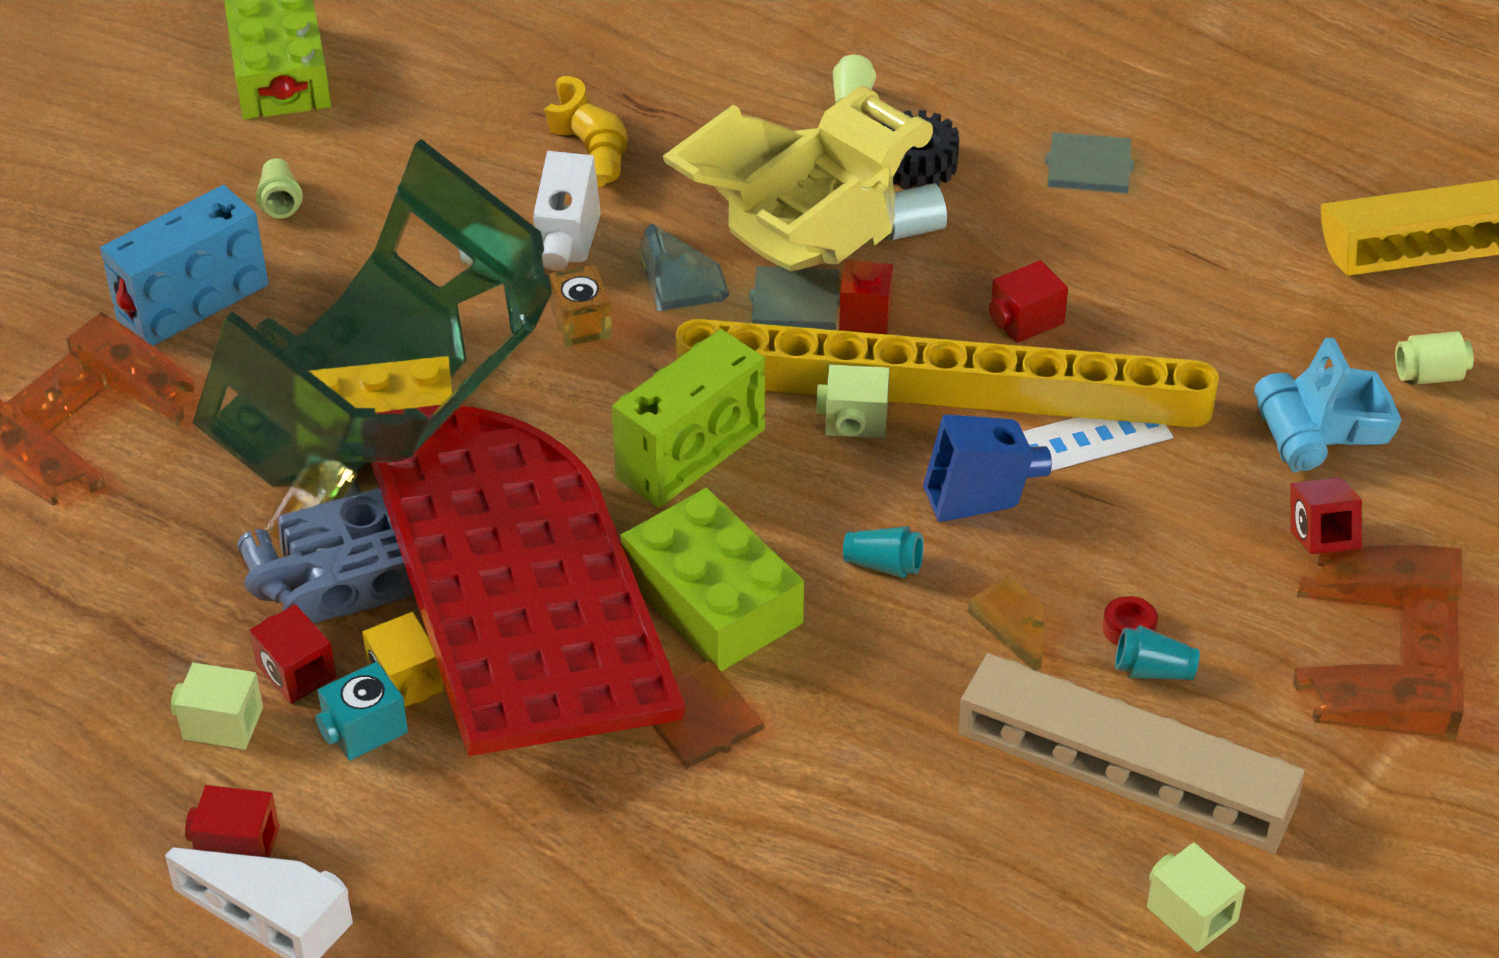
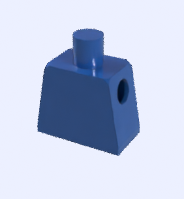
M943 415L923 488L938 522L1013 508L1019 503L1027 478L1048 477L1052 469L1051 453L1047 446L1030 447L1020 424L1013 419Z

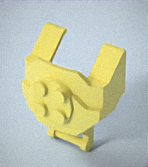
M860 86L826 110L818 128L793 131L757 117L742 115L740 108L733 104L664 154L663 158L666 164L694 182L714 186L729 202L730 232L762 257L793 272L823 263L839 264L862 245L875 246L892 233L896 198L892 178L906 151L913 146L921 148L929 142L932 137L933 126L919 116L909 117L881 101L875 91L866 86ZM870 115L874 117L875 119L893 128L895 131L890 130L889 128L883 126L882 124L878 123L877 121L871 119L868 116Z

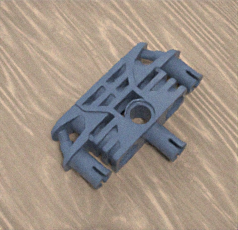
M345 466L339 467L345 481L344 483L340 481L335 468L329 470L322 479L323 488L328 493L331 499L330 502L279 516L280 547L284 557L278 558L269 533L263 529H255L260 546H256L250 531L243 534L237 544L240 554L243 555L250 571L245 578L244 586L246 590L260 600L282 603L283 611L296 604L312 623L337 616L344 617L415 596L380 488L362 493L355 480L353 471Z

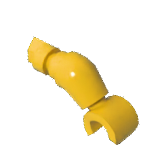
M573 76L558 78L555 85L561 105L551 103L544 108L549 130L556 135H577L585 143V148L589 155H594L597 186L603 187L606 183L613 182L620 176L621 157L627 150V130L620 117L593 104H589L585 84L580 79Z

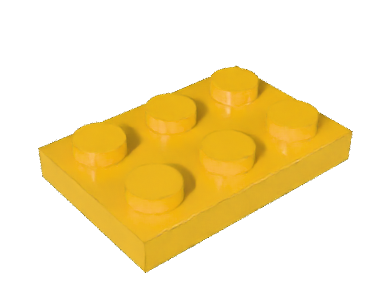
M449 356L298 372L301 444L304 457L367 450L360 431L361 414L433 405H453Z

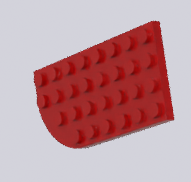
M433 405L361 414L360 431L468 757L683 720L686 705L599 485L591 471L572 451L549 434L531 424L508 415L476 407Z

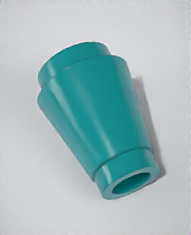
M909 526L858 532L848 531L845 535L843 543V559L845 563H854L858 566L903 579L907 574H918L922 566L924 554L923 536L921 532H911Z
M1138 625L1136 630L1124 628L1117 646L1115 669L1127 672V677L1133 679L1193 680L1199 665L1200 650L1189 647L1185 643L1141 625Z

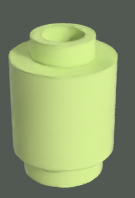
M1458 331L1409 336L1407 341H1400L1396 345V369L1401 381L1411 380L1414 385L1461 381L1465 378L1466 370H1471L1473 367V348L1470 341H1464L1461 333Z

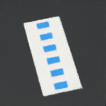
M1079 417L1023 431L1030 447H1048L1052 457L1051 471L1174 438L1164 424Z

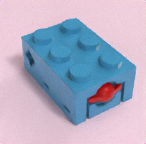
M224 184L100 247L102 260L105 262L104 268L112 303L115 305L116 319L147 349L269 285L256 212Z

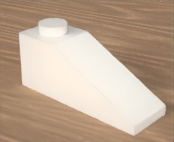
M172 848L165 855L175 891L283 958H321L353 923L348 890L344 883L334 874L328 871L320 873L301 861Z

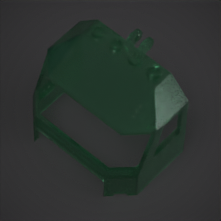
M420 139L413 147L375 250L339 300L305 332L295 336L284 326L274 321L273 318L269 319V317L262 320L256 326L257 330L233 311L225 317L192 424L272 487H323L322 479L324 475L333 468H335L340 481L344 483L345 481L340 473V466L349 467L354 475H356L368 462H401L412 457L533 333L552 294L549 274H545L542 254L544 252L541 231ZM411 212L468 255L473 261L470 266L441 287L435 285L398 256L396 252ZM504 284L511 334L429 418L416 408H405L403 414H376L375 408H355L310 372L311 370L449 356L452 378L464 366L467 360L458 304ZM230 386L239 394L220 411L227 387Z

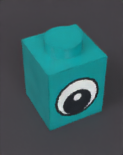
M377 661L317 689L321 713L315 716L317 726L327 744L337 743L349 761L408 733L403 696Z

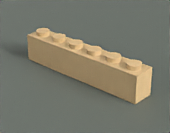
M987 653L961 698L959 735L1273 854L1276 853L1298 804L1305 769L1291 765L1280 758L1269 757L1239 746L1228 739L1215 737L1182 725L1174 719L1163 718L1128 705L1122 700L1109 698L1076 686L1068 680L1057 679L1038 672L1016 661L1006 660Z

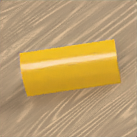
M1499 180L1322 203L1321 222L1329 254L1334 263L1346 276L1499 255Z

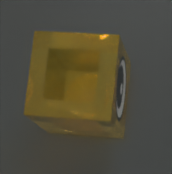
M595 264L548 274L551 310L565 347L612 337L610 299Z

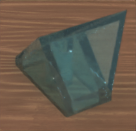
M650 224L645 229L638 250L657 311L719 302L729 296L719 263L654 224Z

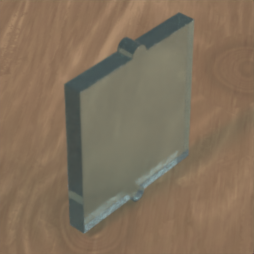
M1052 132L1051 153H1047L1045 158V164L1049 166L1047 187L1128 193L1129 172L1134 170L1135 163L1130 159L1131 138Z
M757 266L755 288L749 292V300L753 303L752 323L836 330L837 306H840V293H838L839 269L804 268L791 272L782 267Z

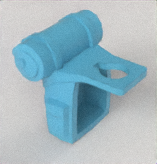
M1334 338L1324 339L1309 368L1296 380L1288 373H1274L1262 378L1255 385L1254 389L1260 415L1267 422L1276 441L1280 457L1283 462L1288 464L1291 471L1295 473L1300 470L1308 471L1321 465L1327 458L1328 449L1326 445H1335L1336 443L1346 445L1387 444L1397 432L1402 420L1391 394L1376 371L1349 368ZM1330 358L1331 361H1332L1333 367H1329L1328 369H1324V368H1325V365H1326V362H1327L1328 359Z

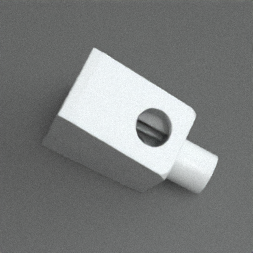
M547 151L534 209V226L540 263L549 270L562 271L567 268L569 261L581 263L587 260L601 215L594 155ZM566 193L572 197L571 205H564Z

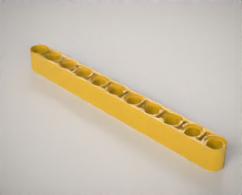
M706 319L686 321L676 331V354L678 359L687 353L697 342L704 341L720 328L765 357V370L763 371L765 374V391L817 395L818 384H828L829 365L889 368L888 402L1164 424L1180 427H1200L1206 425L1212 419L1219 382L1216 369L1206 362L1197 360Z

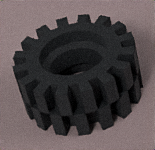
M911 110L903 111L904 114L911 118L916 117L912 116ZM925 110L918 111L919 117L932 124V137L925 146L921 148L913 146L906 151L892 178L894 185L901 181V188L909 189L911 184L919 187L935 183L940 187V180L947 183L951 180V174H956L960 137H958L959 131L957 127L952 128L953 122L948 118L941 122L940 114L934 112L931 117H926ZM882 123L883 126L889 128V129L892 130V131H895L893 128H891V127H889L888 125Z

